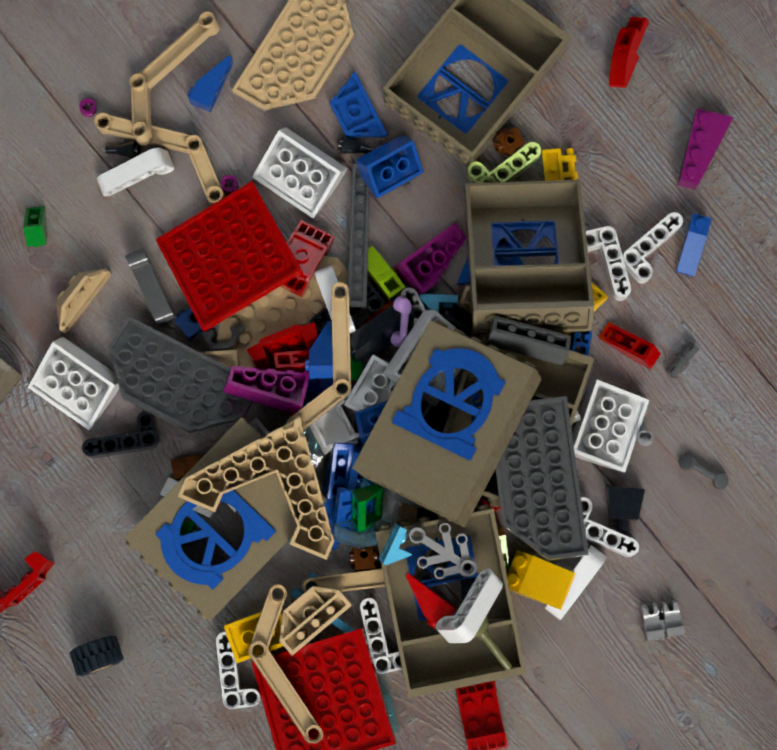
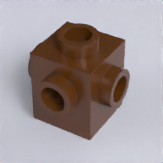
M518 127L509 131L505 128L497 132V136L493 139L494 149L501 157L506 154L510 157L525 145Z
M361 542L353 546L352 552H349L350 564H354V572L375 569L374 561H378L377 550H373V545Z

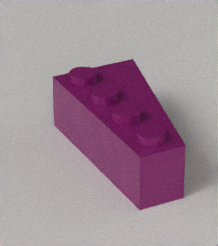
M696 109L691 123L678 186L696 190L734 117Z
M232 366L227 374L223 392L295 414L303 406L309 382V372L304 371L300 373L293 370L275 371V369L259 370L252 367Z

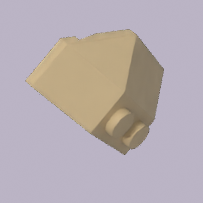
M100 269L81 272L77 276H73L69 281V287L66 291L63 290L58 295L56 307L59 329L65 335L68 333L112 274L109 270Z
M312 586L283 611L279 641L293 656L351 607L352 604L339 589Z

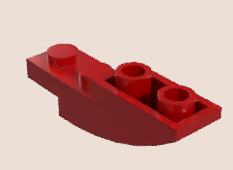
M630 17L626 28L620 29L610 65V87L627 88L639 59L636 52L649 24L646 17Z

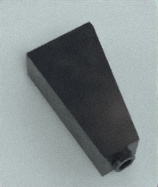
M393 305L350 335V357L355 363L393 345L391 337L394 332L400 331L401 313L396 311ZM413 307L408 318L407 335L414 327L415 309Z

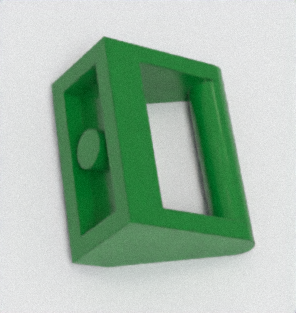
M378 484L352 490L351 520L358 532L365 531L382 518L383 487ZM375 497V511L366 513V503Z

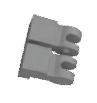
M676 599L670 600L671 611L668 610L666 601H661V613L664 620H659L660 611L656 603H651L652 614H649L646 604L640 605L645 642L686 634Z

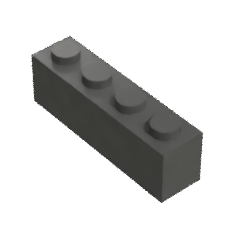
M494 316L488 329L486 345L489 346L490 344L499 349L563 365L569 353L571 336Z

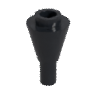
M343 136V139L339 138L337 150H340V154H367L372 151V147L363 146Z
M135 140L117 146H106L105 152L106 154H118L134 158L141 154V147Z

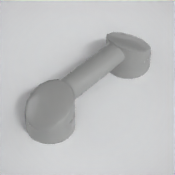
M649 403L637 436V443L642 446H649L653 441V434L647 430L645 419Z

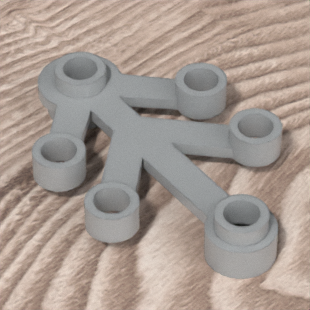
M442 522L438 527L445 547L426 536L421 527L416 526L409 531V538L413 543L418 544L422 542L439 553V555L430 557L419 556L417 558L418 567L424 569L428 565L446 561L456 564L448 568L436 567L433 573L437 579H443L445 576L457 573L464 577H471L477 572L478 565L469 556L467 547L468 537L465 533H458L455 537L457 544L460 545L461 557L454 554L449 523ZM443 525L448 526L446 532L441 531ZM415 531H419L421 535L420 537L415 538L413 536V533ZM464 536L465 541L462 543L459 542L458 537ZM421 559H426L427 563L425 565L419 564ZM466 563L471 564L469 570L464 569ZM439 569L443 570V575L437 576L436 571Z

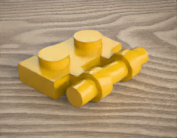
M561 148L542 150L544 181L577 180L578 172L575 169V162L577 160L573 148L566 149V155L564 156L561 155ZM562 163H567L568 172H563Z

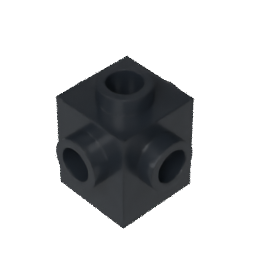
M454 305L451 311L447 310L443 316L458 330L465 333L471 324L468 321L471 314Z

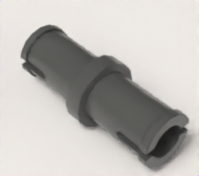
M689 342L686 348L675 356L676 359L665 371L675 378L679 371L689 364L688 361L700 349L694 343Z

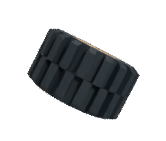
M107 636L85 643L69 652L77 676H85L120 663L124 659L116 636Z

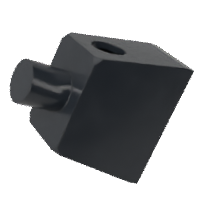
M610 486L606 488L609 519L618 520L617 531L629 532V522L639 519L645 489Z

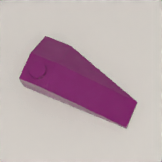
M455 222L392 268L404 284L423 294L437 284L440 279L439 277L448 267L449 262L465 241L466 236Z

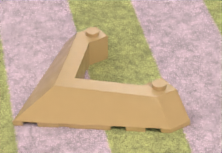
M300 417L185 479L178 497L215 513L224 493L275 473L296 524L288 544L327 560L334 544V538Z

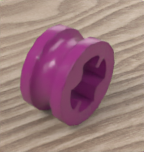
M86 98L80 102L79 109L83 116L91 117L96 113L97 106L95 101ZM86 104H90V106L93 105V107L90 108L91 111H86V109L83 110L84 108H86Z
M227 175L221 180V187L225 193L231 194L238 189V181L234 176ZM230 181L231 183V181H234L233 188H226V182Z

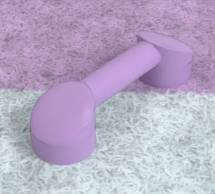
M403 296L397 297L393 304L394 309L401 313L400 331L394 332L391 337V343L396 347H400L408 336V318L412 310L410 301Z

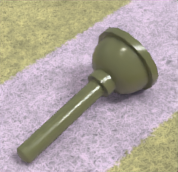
M486 615L474 637L483 640L504 669L508 671L512 668V665L489 636V631L487 630L489 621Z

